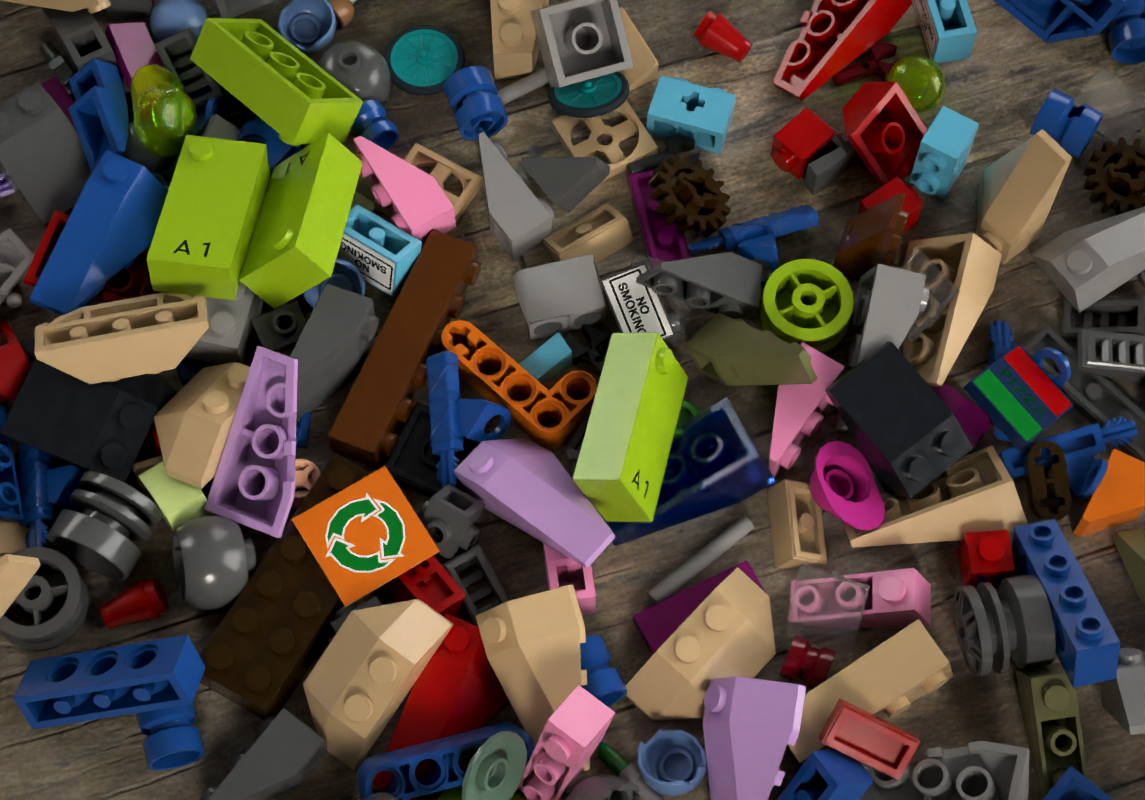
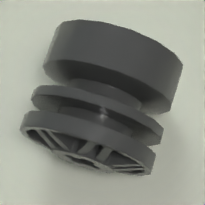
M85 471L78 482L81 489H75L69 497L72 504L80 512L62 510L46 537L55 548L75 562L103 576L125 581L141 555L138 547L129 539L147 542L153 534L150 527H156L163 514L152 500L132 486L102 473Z
M1026 574L1004 578L999 584L998 594L989 582L979 583L976 589L972 585L957 587L954 598L956 634L966 664L973 676H989L992 669L999 674L1006 673L1010 664V656L1020 669L1050 665L1053 662L1056 650L1054 622L1047 595L1036 575Z

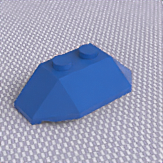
M994 0L1047 44L1099 35L1125 5L1122 0Z

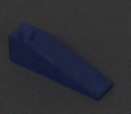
M727 397L692 417L681 428L684 433L671 445L653 522H606L615 535L612 541L614 546L738 504L776 482L758 447Z

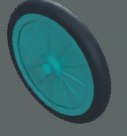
M417 25L401 31L390 41L384 54L391 73V82L402 91L418 96H429L443 92V85L446 79L465 66V53L460 41L449 31L433 25Z
M614 72L563 87H549L548 100L550 105L563 115L575 118H592L605 115L620 107L629 95L630 86L622 73Z

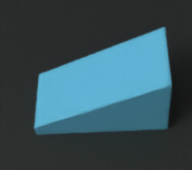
M557 332L519 365L536 380L542 382L572 365V350L561 334Z

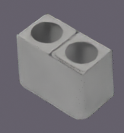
M592 254L522 269L513 275L514 290L530 340L552 336L557 332L565 333L581 329L582 324L594 326L605 323L606 305L595 254L594 262Z

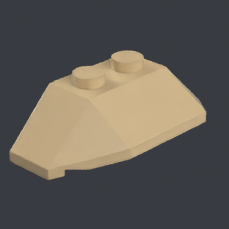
M162 292L78 308L59 316L50 324L42 323L35 326L34 353L36 359L88 384L115 382L122 378L144 374H158L162 371L175 369L209 328L206 297L204 295L192 297L187 294Z
M231 362L202 368L154 416L166 475L200 489L215 476L251 366Z
M737 567L710 593L625 686L627 694L625 696L652 722L703 719L705 711L704 697L710 679L733 676L754 678L776 654L769 596Z
M420 599L350 612L303 683L315 731L325 739L328 752L352 770L358 769L454 625L452 622Z

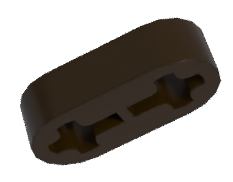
M1051 441L1034 443L1026 450L1023 460L1031 512L1043 521L1063 519L1071 508V493L1064 451L1058 444ZM1041 448H1045L1046 455L1054 456V463L1049 464L1047 468L1049 479H1045L1043 466H1036L1034 463V457L1041 455ZM1047 483L1050 484L1052 497H1059L1060 505L1053 508L1054 514L1051 515L1048 508H1041L1040 499L1047 498Z

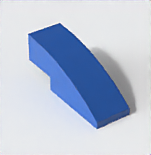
M93 58L68 80L76 100L68 109L91 172L94 171L106 150L119 156L125 152L129 127L127 101L117 65L97 58Z

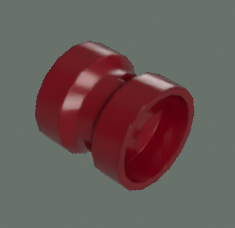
M795 635L779 675L789 680L799 678L806 682L808 688L814 689L826 680L836 652L826 647L821 649L813 648L807 639Z

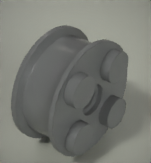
M30 547L12 553V555L39 558L41 566L1 617L0 632L12 644L31 651L49 650L66 643L81 629L88 615L89 592L83 578L78 573L74 564L65 555L56 550L45 547Z

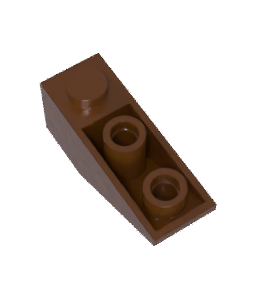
M899 193L849 219L837 249L833 267L838 269L846 278L859 281L863 274L877 264L893 267L909 215L908 212L902 211L906 195Z

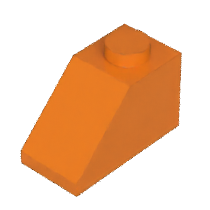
M1113 449L1107 459L1108 467L1095 492L1089 497L1074 529V535L1083 537L1136 521L1145 508V462Z

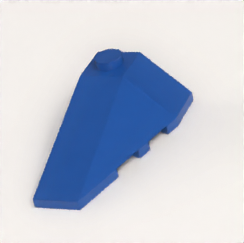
M106 150L88 178L29 298L30 302L61 316L85 305L105 288L104 283L122 268L127 270L135 263V258L151 245L168 189L143 165Z

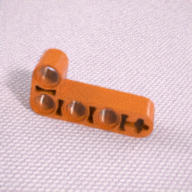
M464 320L452 321L442 330L443 351L457 354L459 376L488 401L506 407L511 413V421L538 445L544 448L560 446L577 430L586 414L590 415L597 391L596 380L590 373L582 370L571 371L548 390L470 322ZM487 367L499 369V372L494 375L481 373ZM575 391H582L588 397L582 400H575L569 397V394ZM519 392L529 395L528 399L520 402L514 401L510 397ZM549 418L559 421V425L553 428H546L540 423Z

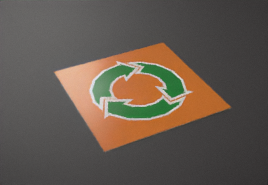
M386 466L291 519L345 607L440 552Z

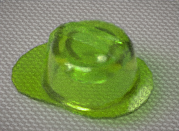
M157 64L144 65L135 72L131 84L136 135L141 144L151 153L161 157L173 156L181 151L185 136L190 135L196 125V107L192 99L184 92V88L177 77L167 68Z

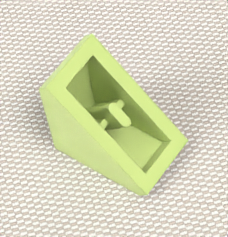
M163 460L138 475L153 502L160 508L172 532L192 518L214 515V513L204 509L207 499L201 489L166 475Z

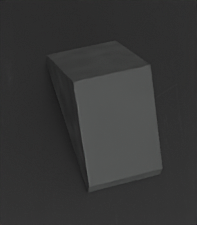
M522 157L521 163L553 203L567 212L576 207L610 173V166L597 157Z

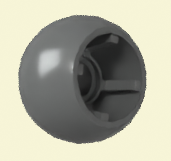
M203 515L192 518L181 524L173 532L172 554L174 573L182 602L203 610H216L233 604L247 585L248 577L253 576L256 571V556L251 538H243L239 525L234 521L216 515Z

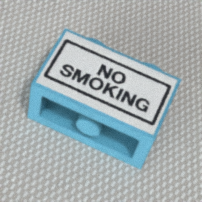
M967 0L912 1L932 64L970 57L977 30Z
M357 204L349 211L337 258L346 259L353 263L360 270L366 282L394 298L400 293L421 252L422 241Z

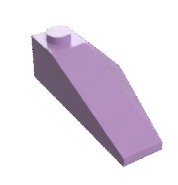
M257 346L204 509L273 537L281 538L295 495L298 360Z
M527 438L482 441L454 470L468 495L484 503L485 509L585 568H588L615 538L612 530L573 481L556 456L551 451Z
M739 676L709 680V686L704 697L703 731L711 800H768L773 786H781L785 772L779 769L787 744L795 746L798 738L806 686Z

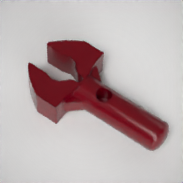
M878 42L868 49V60L842 69L832 77V80L837 87L870 75L879 76L883 82H891L899 75L904 58L895 60L892 63L880 62L882 59L895 56L897 46Z

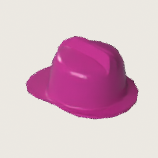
M833 441L822 446L816 455L815 469L809 480L810 493L813 500L820 508L830 513L833 517L841 519L844 523L856 529L866 531L876 529L883 523L886 511L868 461L859 450L848 443Z

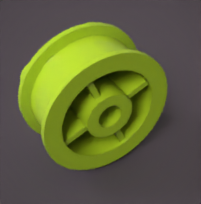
M797 259L783 264L771 274L764 287L763 301L760 308V321L763 331L768 330L777 338L790 344L794 342L801 344L804 342L821 353L830 351L841 342L848 329L854 305L851 286L838 269L820 260Z

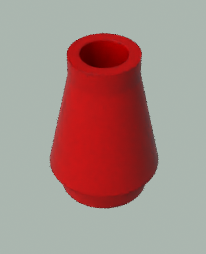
M709 11L694 33V37L700 41V46L730 57L739 63L743 61L753 45L746 40L722 13L716 15L714 12Z
M143 578L111 601L100 605L102 619L109 629L120 625L159 619L161 613L169 609L166 594L156 578L149 581Z

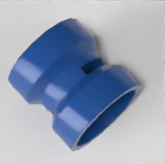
M378 100L363 102L351 128L352 132L361 135L385 150L390 149L400 136L394 123L386 119V111Z

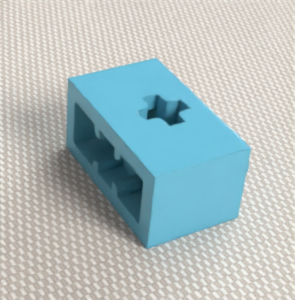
M661 75L647 113L646 130L651 136L665 140L667 137L674 135L687 136L695 140V148L721 154L733 119L736 95L729 94L720 88H706L689 83L682 78H669Z
M943 106L920 142L909 182L916 185L920 191L926 194L936 195L945 199L966 165L979 123Z

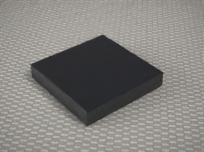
M416 402L384 466H386L397 484L432 497L443 489L442 484L437 480L438 475L436 474L438 470L436 465L440 460V456L432 454L429 406ZM484 429V432H485V433H490V432H491V431H488V430ZM464 436V450L455 453V456L460 460L457 464L460 465L481 442ZM456 479L457 485L455 487L466 493L460 480Z

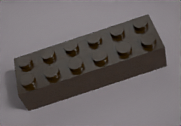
M334 454L291 519L371 473ZM402 491V493L404 494V496H405L406 499L408 500V495H407V493L404 492V491ZM291 519L284 528L281 538L276 540L200 653V657L206 666L200 683L263 720H266L271 715L276 717L284 708L323 648L326 639L330 637L328 633L330 623L335 621L332 617L333 614L344 607L340 597Z

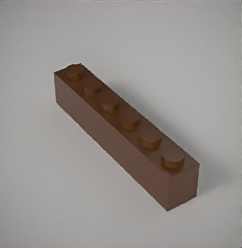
M434 229L431 230L328 433L333 452L378 469L383 457H389L397 441L395 432L400 422H407L413 410L415 400L412 398L417 387L423 388L428 381L426 359L428 356L434 355L435 352L440 353L443 350L442 330L450 323L451 318L457 319L465 303V296L463 294L468 284L473 286L479 277L482 264L478 262L476 245Z

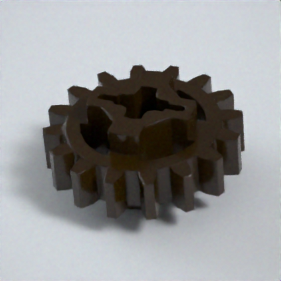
M1119 137L1115 147L1112 143L1106 141L1101 151L1096 149L1093 151L1083 174L1087 176L1084 189L1093 190L1089 199L1091 203L1098 201L1104 203L1101 209L1102 213L1113 209L1116 210V216L1145 206V195H1142V193H1145V149L1140 147L1141 142L1138 138L1134 140L1132 145H1127L1124 137ZM1114 162L1113 165L1108 166L1107 170H1103L1105 166Z
M674 155L654 170V177L648 182L654 188L649 194V198L658 201L659 205L654 210L656 213H665L667 216L665 224L667 226L674 223L677 225L678 234L682 235L686 230H689L692 239H696L700 234L705 238L709 237L726 223L727 219L725 217L731 212V209L725 203L730 199V196L721 192L720 188L724 185V182L720 180L715 181L712 178L714 175L712 168L706 171L702 168L701 160L697 159L691 164L687 155H683L679 160Z

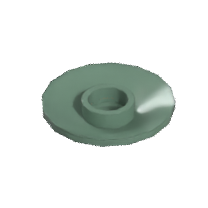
M501 731L491 736L477 750L468 764L463 779L462 800H510L520 785L526 768L527 749L524 739L513 731Z

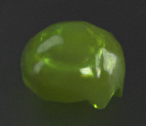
M923 55L906 56L896 61L886 75V82L898 83L917 114L933 111L945 95V75L937 62Z

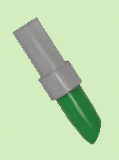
M600 743L598 752L600 759L617 777L638 786L639 791H633V793L640 800H665L659 793L647 786L640 771L633 764H629L608 744Z

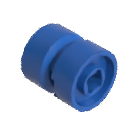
M1122 0L1125 5L1107 25L1110 32L1109 43L1112 58L1123 64L1145 62V0Z
M470 66L453 73L446 79L443 85L444 92L450 108L454 111V119L459 133L464 139L471 141L479 140L478 134L482 132L489 138L506 126L508 115L501 98L498 96L495 81L488 68Z
M1054 88L1037 114L1030 129V134L1034 135L1043 129L1051 138L1058 141L1059 145L1068 154L1079 159L1093 138L1104 113L1085 103L1078 107L1075 105L1073 97Z
M587 636L586 643H580L581 669L587 670V685H582V688L607 707H610L627 694V689L618 670L608 667L607 663L610 661L611 655L602 636Z
M192 702V705L136 713L141 733L148 735L142 744L147 767L150 770L164 771L180 768L198 761L205 755L200 730L198 727L191 726L195 722L194 717L196 716L194 702Z

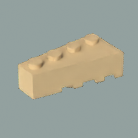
M490 0L495 80L522 79L534 73L540 46L531 11L549 6L550 0Z
M917 619L806 693L798 738L795 746L787 745L799 763L803 765L813 751L834 749L821 743L818 736L839 698L883 720L887 717L891 719L906 710L913 701L935 691L949 679L953 678L950 662L922 622Z

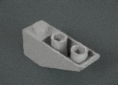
M482 132L478 134L490 232L512 260H515L542 243L541 241L552 234L554 214L545 199H537L532 193L531 185L525 174L521 170L515 171L511 167L503 147L497 141L492 143L486 134Z

